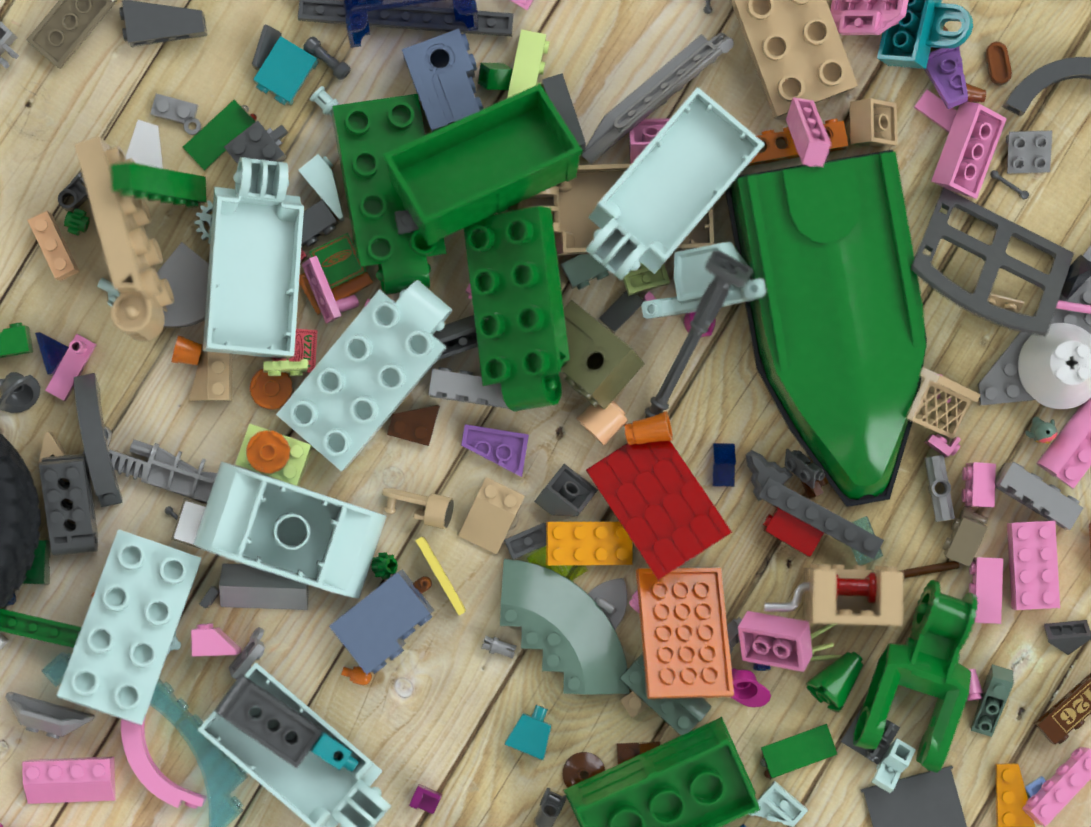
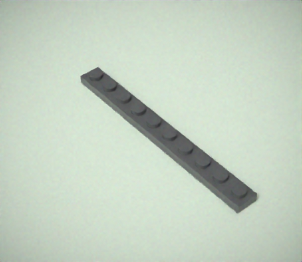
M299 0L298 21L443 32L459 29L460 33L511 37L514 13L339 0Z

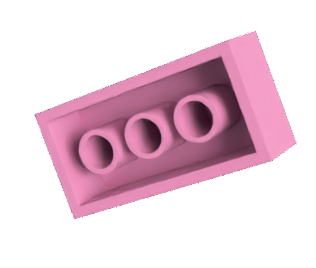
M1055 521L1007 523L1012 609L1060 608Z

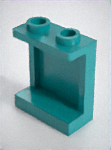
M280 36L253 80L257 84L256 88L261 92L267 94L269 91L275 95L274 99L279 103L292 105L297 92L312 68L315 70L319 61L316 57Z

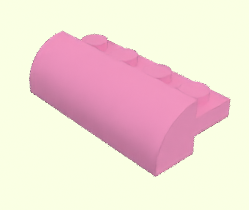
M1091 398L1079 406L1036 463L1071 489H1074L1091 466Z

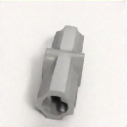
M944 455L924 458L929 482L928 491L932 499L935 521L955 519L950 494L951 485L948 482ZM938 482L944 485V492L942 494L935 492V485Z

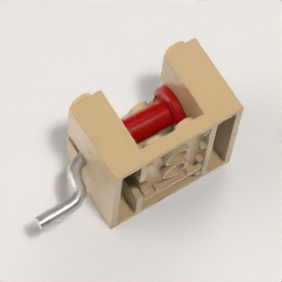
M810 564V568H804V583L795 589L792 601L789 603H764V611H793L801 603L804 593L803 620L811 623L902 626L904 572L897 571L898 567L875 566V570H866V565H853V569H845V565L832 564V568L831 565Z

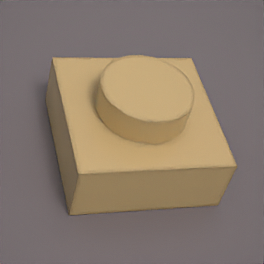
M633 691L620 699L631 718L649 707Z

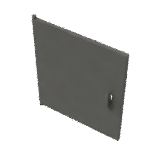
M953 766L941 768L938 773L929 771L898 779L891 793L877 785L861 789V792H864L873 827H967L951 771Z

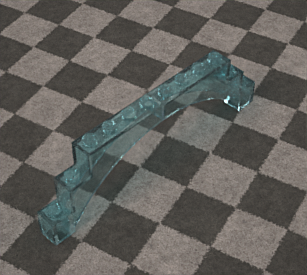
M60 653L41 670L55 687L60 686L72 656L70 653ZM159 679L150 706L159 711L176 727L196 757L207 790L209 827H226L244 811L241 808L243 806L241 801L236 796L231 797L229 794L248 778L247 772L198 731L204 722L197 714L192 715L188 711V704L182 698L178 699L173 694L174 689L168 682L163 683Z

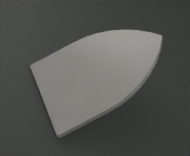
M624 578L603 582L588 593L603 610L615 629L621 622L627 606V589Z

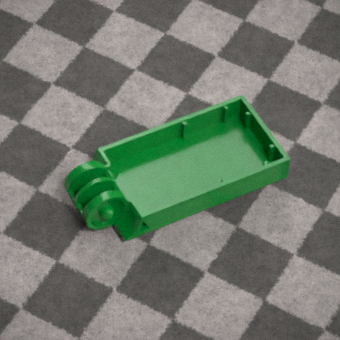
M418 94L332 106V121L355 251L360 266L378 264L376 278L380 281L382 291L386 295L400 293L404 289L407 290L416 280L430 288L429 273L431 272V266L427 262V257L447 254L444 238L428 246L419 229L414 233L398 235L394 213L407 209L390 181L388 167L383 157V154L425 136Z
M535 206L491 215L463 228L482 384L487 386L501 383L505 404L514 412L553 406L558 404L561 399L562 384L559 374L561 366L564 362L569 361L570 356L551 208Z

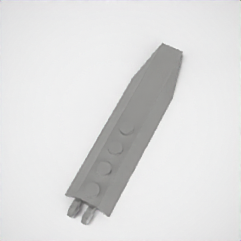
M724 33L717 34L710 41L702 34L603 117L583 151L582 157L592 164L659 106L665 104L672 95L683 89L684 85L697 77L704 68L715 62L717 57L722 53H728L734 45V40L727 37Z

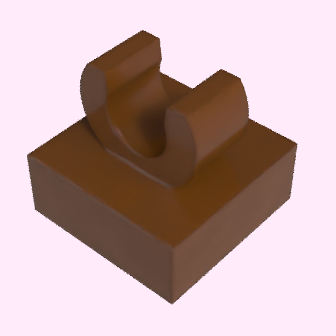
M826 476L822 480H816L814 489L802 481L801 483L808 498L811 499L823 494L821 487L828 484Z

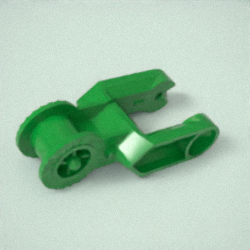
M931 580L927 583L918 601V606L915 608L910 638L906 639L905 644L889 643L877 662L853 735L854 746L876 750L883 736L886 719L898 685L938 698L928 728L920 742L916 761L928 771L938 773L947 758L970 690L971 671L958 662L960 649H962V646L965 645L966 640L969 638V633L972 631L974 618L976 617V610L978 609L976 594L969 592L960 600L940 593V583L938 581Z

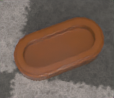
M993 42L985 51L989 77L994 84L1004 85L1012 77L1008 50L1003 43Z

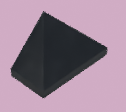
M1082 255L1069 267L1061 291V295L1067 300L1091 276V262Z

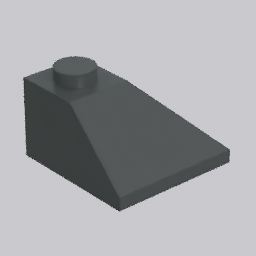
M563 464L534 502L550 515L578 516L598 490L566 464Z

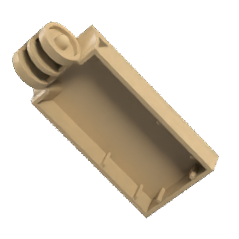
M730 0L774 118L788 114L793 97L813 100L814 103H817L858 86L827 0Z
M98 136L74 145L114 288L120 291L121 294L113 302L111 319L116 327L134 340L141 342L150 341L156 338L163 330L165 323L163 310L168 312L166 305L174 303V295L166 278L160 280L156 272L155 265L163 263V256L156 239L148 240L144 229L145 224L152 222L151 213L145 199H135L134 196L122 197L121 193L112 191L111 164L135 162L132 158L126 160L120 146L112 148Z
M631 164L578 165L576 178L568 182L564 181L519 202L518 210L535 206L550 207L557 256L589 254L586 249L594 240V232L601 228L588 217ZM713 207L675 251H684L714 244Z

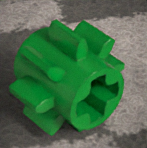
M75 208L74 212L68 211L64 220V226L68 227L67 232L79 236L80 232L85 233L90 223V217H86L87 212Z
M382 552L378 554L379 557H373L371 569L375 577L389 579L390 575L396 574L398 563L393 554L388 555L387 552Z

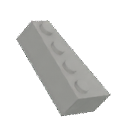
M439 367L438 370L432 369L428 394L430 397L509 409L503 399L501 383L483 386L482 376H473V372L460 370V373L451 372L452 369Z
M1015 462L1005 463L995 479V488L1046 519L1055 521V524L1061 528L1071 530L1083 510V507L1078 505L1080 501L1068 495L1066 497L1061 494L1059 488L1044 483L1042 478L1024 470L1021 465Z

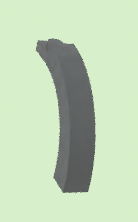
M1073 57L1057 60L1035 70L1014 88L1002 107L1021 117L1036 95L1046 87L1068 79L1091 80V57Z
M91 373L74 377L79 426L95 494L98 496L101 507L123 503L108 447L102 414L100 388L96 374Z

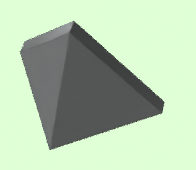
M1087 620L1044 624L1048 643L1067 655L1091 639V631Z

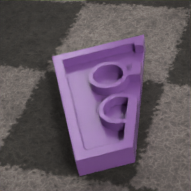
M960 46L951 49L940 48L930 52L927 67L924 69L947 109L968 102Z
M465 424L461 446L522 477L529 435Z

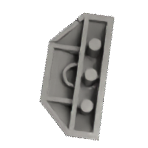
M9 692L6 694V699L20 725L26 726V730L38 733L39 730L47 732L46 736L59 739L60 736L67 735L94 719V715L18 693Z

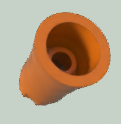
M667 411L624 425L629 445L656 441H673L672 427Z

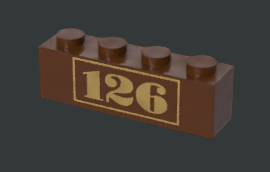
M1091 673L1034 722L1035 726L1050 743L1054 745L1063 743L1069 737L1068 733L1073 729H1079L1085 723L1084 719L1091 714Z

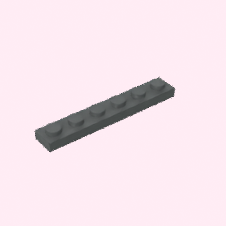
M771 478L767 479L758 496L871 559L875 558L884 542L883 539Z

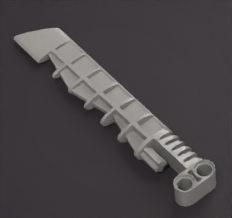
M105 426V432L109 447L112 439L111 430ZM133 440L130 452L148 457V462L109 449L113 468L118 471L119 475L122 472L126 473V477L133 475L135 480L139 477L141 482L205 503L208 502L217 473L203 472L206 459H202L199 469H196L181 460V451L178 452L177 456H174L159 447L160 444L155 443L153 446L137 440Z

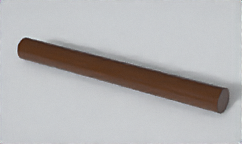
M949 561L900 571L904 572V579L959 569L960 565L957 561Z

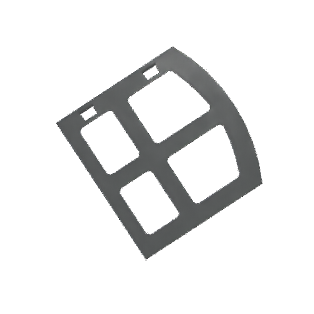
M943 188L910 269L938 293L983 319L1016 331L1046 336L1074 253ZM941 207L948 210L946 214L939 212ZM953 207L995 227L996 232L991 245H987L951 227L947 222ZM1011 236L1053 256L1054 261L1050 273L1045 274L1009 256L1006 253V249ZM940 239H944L984 260V265L973 294L956 285L932 266L931 262ZM924 249L931 252L930 256L923 254ZM999 268L1043 290L1034 317L1006 310L989 303L988 299Z

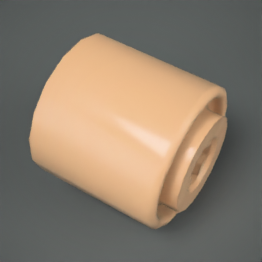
M614 401L605 410L600 405L594 407L590 404L576 418L602 445H605L628 422V419L625 417L626 413Z

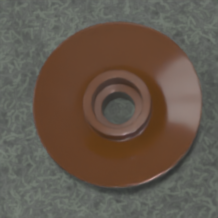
M576 753L564 764L562 773L564 783L569 788L605 771V767L600 758L592 753ZM582 771H587L589 775L587 778L583 779L581 778L580 773Z

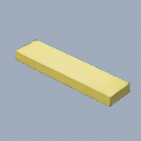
M422 536L415 540L457 614L465 613L466 608L425 537Z

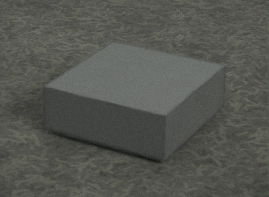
M212 586L199 605L205 609L210 608L219 595V589Z

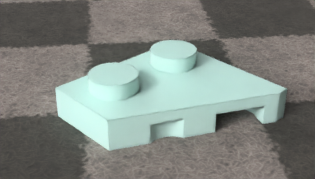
M774 781L757 800L761 810L753 814L749 813V815H756L767 818L769 821H778L784 825L794 827L807 813L808 809Z

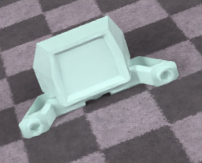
M731 242L675 252L674 281L677 297L643 302L641 305L643 317L651 319L696 312L703 294L715 277L714 274L705 268L707 260L715 250L721 251L746 265L747 263ZM749 278L744 287L730 285L722 307L763 297L766 294L764 280L756 279L750 281Z

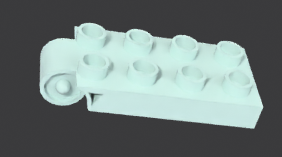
M697 87L588 218L601 229H597L594 232V240L586 251L620 280L631 270H637L640 267V263L655 274L760 152L765 143Z
M240 157L237 171L234 174L235 189L214 187L203 351L290 359L294 356L304 205H301L300 196L286 195L287 187L289 186L288 164L286 162Z
M416 280L407 290H402L396 303L379 289L276 415L334 466L343 471L352 463L441 357L446 346L436 339L433 334L444 328V322L453 310L419 280Z
M255 663L244 676L351 750L350 756L359 761L356 768L352 772L344 767L338 770L311 751L308 752L298 768H295L225 720L215 710L198 731L310 827H336L339 823L341 824L340 827H374L391 807L381 797L382 792L380 788H370L372 783L382 773V770L260 665ZM251 708L249 714L252 716L257 715L260 712V708ZM270 720L267 727H276L278 720ZM288 732L285 739H294L296 732ZM336 751L333 754V757H337L339 755V751Z

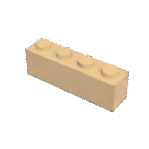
M202 347L189 401H232L233 354L203 351Z

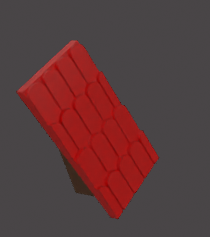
M671 441L636 443L633 445L627 443L586 469V472L658 580L733 533Z

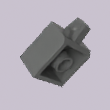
M256 121L225 145L224 148L237 164L240 157L283 162L287 157L279 146L283 144L281 139L288 134V131L283 125H280L274 131L271 128L265 130L261 123Z

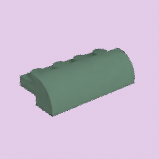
M643 652L619 678L680 736L690 732L712 707L704 698L647 699Z

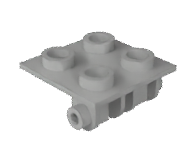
M1052 130L1009 132V135L1006 136V144H1008L1007 174L1050 172Z

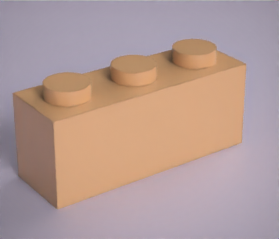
M45 211L29 219L28 223L55 279L61 281L78 273L79 269L53 215Z

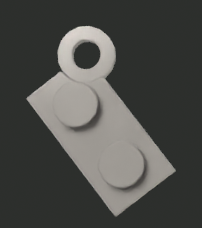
M156 93L150 113L152 116L184 124L185 131L190 135H195L201 130V123L195 118L198 110L197 104ZM192 122L197 125L194 130L189 129V124Z
M258 627L254 630L250 637V642L229 666L231 677L237 680L240 674L245 675L250 670L253 662L263 655L265 646L260 641L264 634L262 628Z

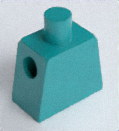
M536 704L532 716L523 713L506 739L505 745L543 760L551 730V724L544 721L548 709Z
M323 731L310 749L312 753L338 770L344 767L352 772L359 762L350 756L351 750ZM336 751H339V755L337 757H333V754Z

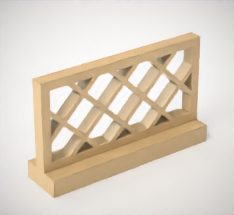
M922 367L920 376L925 379L908 413L907 419L953 439L970 401L978 402L981 394ZM941 406V410L937 412V408Z

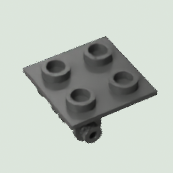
M859 711L841 742L874 763L879 764L900 727L886 719L883 736L876 750L854 746L853 735L860 714Z

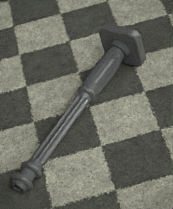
M715 250L705 264V268L714 274L715 277L700 300L694 319L690 323L691 329L658 394L650 399L651 406L645 409V418L660 414L669 408V398L701 336L708 331V327L719 313L727 297L730 285L744 287L751 277L753 270L748 265L721 251Z

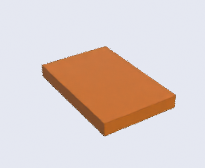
M304 272L299 275V284L317 315H319L321 310ZM368 272L331 289L335 301L356 294L374 282Z

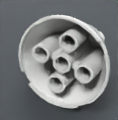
M1068 323L1051 324L1046 336L1032 334L1022 346L1018 358V374L1025 391L1041 405L1053 409H1070L1087 402L1091 398V334L1081 327Z

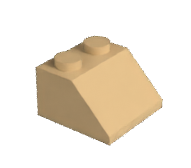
M872 98L850 102L851 145L863 147L898 146L897 103Z

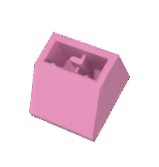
M972 462L966 463V467H963L962 479L966 480L965 489H962L961 497L962 502H965V506L995 507L996 464Z

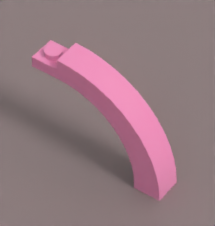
M121 719V737L124 752L140 782L156 797L176 808L181 806L182 801H185V805L197 809L198 806L202 807L207 796L185 789L172 782L154 763L146 744L145 719L142 726Z

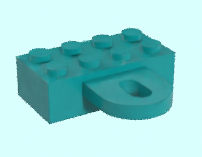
M908 0L906 16L897 25L888 28L882 33L877 59L888 66L926 69L931 47L951 49L959 47L967 41L973 29L972 16L962 6L942 3V0ZM948 21L961 22V27L956 32L944 31L943 27Z

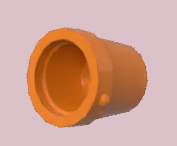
M178 335L171 362L198 365L203 345Z

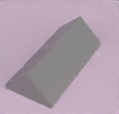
M222 564L219 582L221 607L308 610L309 584L247 564Z

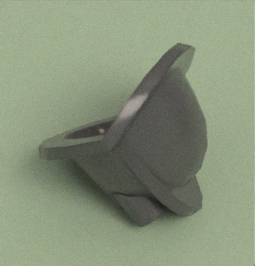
M11 372L5 379H0V410L20 413L30 409L40 396V385L37 379L32 375L24 377L18 372Z

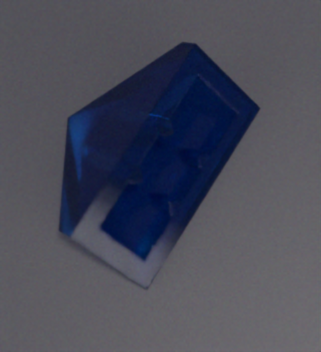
M37 332L35 334L47 375L53 376L69 347L41 332Z

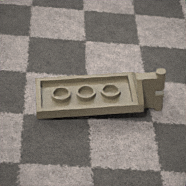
M59 0L26 40L57 68L61 69L118 0Z

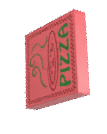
M296 329L294 356L290 359L272 358V361L290 360V362H301L302 359H308V370L303 373H311L316 367L318 330Z

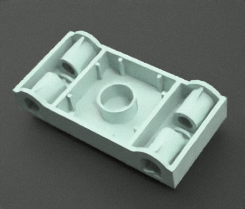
M118 529L57 697L142 726L197 575L201 557Z

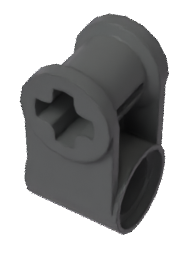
M82 172L76 175L71 183L58 195V203L66 211L73 212L75 208H79L89 199L87 189L82 185V183L85 184ZM67 196H74V202L71 205L64 204V199Z
M546 788L535 817L537 827H553L567 798L566 795H558L550 791V788Z

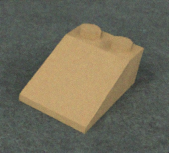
M486 477L458 536L497 554L525 496Z

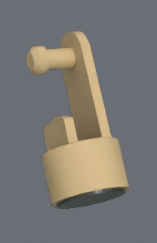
M384 488L382 490V495L388 497L387 506L384 508L387 514L392 515L396 513L395 504L396 499L426 506L425 511L417 510L413 515L415 519L423 520L425 525L440 529H446L449 526L454 508L453 498L434 493L429 497L394 488Z

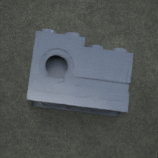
M459 29L402 49L431 132L484 109L480 97L475 98L474 93L477 92L473 78L475 77L474 71L477 70V65L473 54H468L467 52L470 50L465 33L461 34Z
M403 569L394 574L329 626L366 674L371 671L374 674L387 665L385 662L387 658H390L392 661L404 651L402 647L406 644L404 639L416 631L414 626L418 624L421 627L432 618L430 613L434 611L433 607L422 593L412 584L413 582Z

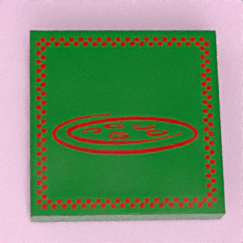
M348 233L309 251L311 257L317 256L330 289H334L367 272L365 266H360L355 246Z

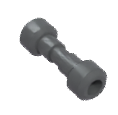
M310 37L304 43L303 50L311 55L314 54L320 60L322 59L333 70V75L339 80H343L350 73V66L331 57L321 47V42L316 37Z

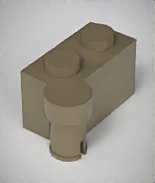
M964 506L959 518H956L953 522L951 530L954 531L951 538L947 537L942 549L945 550V557L970 567L987 530V526L984 523L987 524L988 517L973 512V509Z

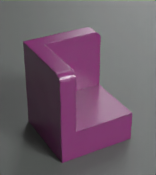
M418 784L409 806L434 814L442 794Z

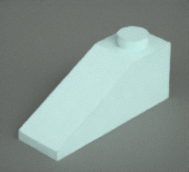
M317 154L302 166L299 172L342 222L345 219L335 176L331 169L333 164L326 156L322 158Z

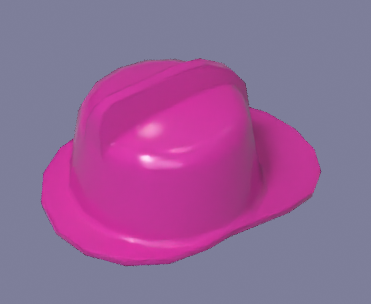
M732 668L734 696L731 698L747 707L754 708L764 706L770 701V691L757 682L753 672Z

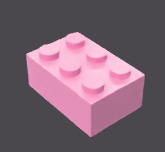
M747 611L738 626L742 661L804 672L813 656L809 621Z

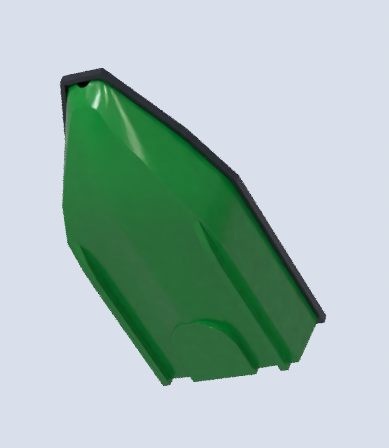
M887 150L825 161L823 167H809L804 164L739 175L725 191L734 245L747 265L753 270L750 281L756 279L764 280L766 294L763 297L745 302L756 370L788 429L812 462L824 470L829 485L846 507L890 500L913 421L907 419V416L920 390V373L924 364L927 343L918 275L910 269L915 258L896 151Z

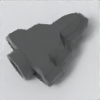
M753 450L745 455L747 466L752 472L751 482L755 487L753 493L758 501L762 500L758 496L768 478L784 485L793 476L786 467L781 468L776 462H768L763 455Z

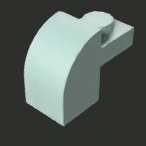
M897 738L888 747L877 765V771L872 779V783L891 793L901 773L909 766L916 749Z

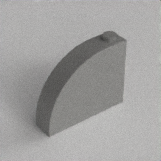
M182 242L157 272L160 280L164 278L168 280L174 295V303L166 305L168 312L163 310L164 327L167 328L188 327L205 320L209 264Z

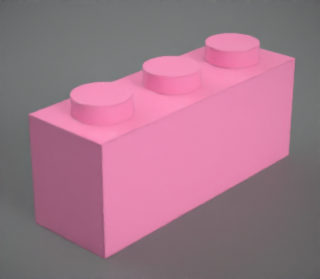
M974 557L969 567L970 575H973V581L969 584V592L976 594L978 601L974 623L1001 624L1003 558Z

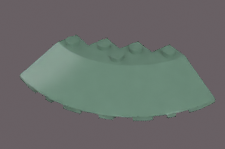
M504 559L500 626L522 627L521 648L543 649L542 671L564 672L563 694H629V687L619 679L628 669L621 642L612 623L592 597L573 581L549 568L522 560Z

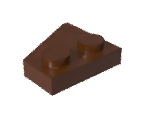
M435 405L393 414L387 435L429 446L440 406Z

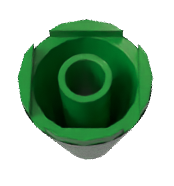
M846 652L806 683L808 685L806 687L807 690L820 703L824 701L829 704L828 709L839 713L843 709L864 666L862 657L856 652Z

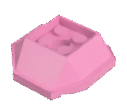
M832 0L830 11L838 33L841 35H879L888 28L897 25L906 16L908 0Z

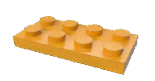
M546 522V565H633L632 540L620 522Z

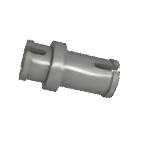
M485 636L481 649L489 650L491 654L495 652L513 658L517 645L500 641L497 637L490 638Z

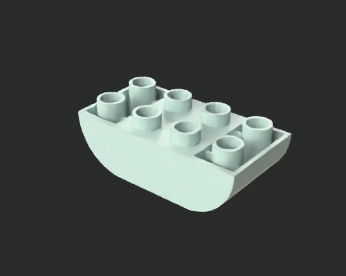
M221 461L193 545L256 568L359 599L387 516Z

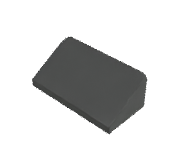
M266 24L263 26L252 62L256 70L261 68L282 35L280 31Z
M626 290L599 319L615 333L645 301L637 294L628 296Z

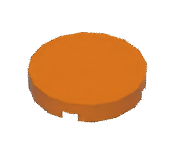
M261 369L252 377L250 383L251 396L254 402L262 408L269 410L279 409L292 396V380L286 372H281V376H268V373H263V369Z
M265 430L258 432L250 439L247 445L248 462L255 470L261 473L272 474L280 471L286 466L290 458L288 441L283 435L275 431Z

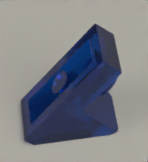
M713 443L712 486L735 487V444Z

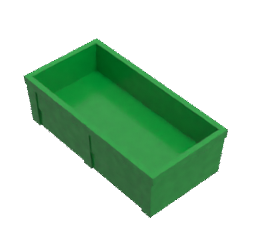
M538 84L383 154V157L387 164L393 187L428 246L439 242V239L495 213L499 214L508 210V207L564 181L568 182L576 178L582 149L541 84Z
M722 717L563 790L580 827H721L749 813L753 814L761 810L755 797L756 792Z

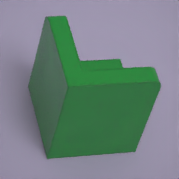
M480 63L478 84L487 90H509L513 69L504 63Z

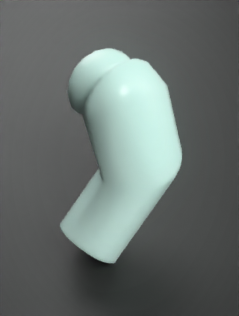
M101 278L98 282L97 287L107 292L109 299L107 302L112 307L113 302L121 295L120 291L114 288L112 282Z

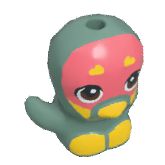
M1034 417L1030 431L1026 430L1025 434L1038 443L1049 444L1057 436L1055 421L1052 419L1049 423L1042 421L1039 417Z

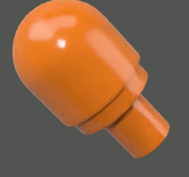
M354 666L353 669L343 667L341 673L343 676L350 677L352 683L363 686L369 684L372 679L371 672L366 674L359 666Z

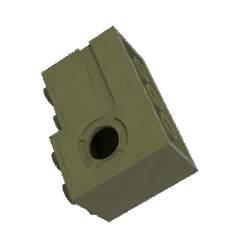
M571 300L564 308L570 359L563 363L561 371L566 375L564 380L577 393L582 394L594 407L600 405L605 410L645 363L630 346Z

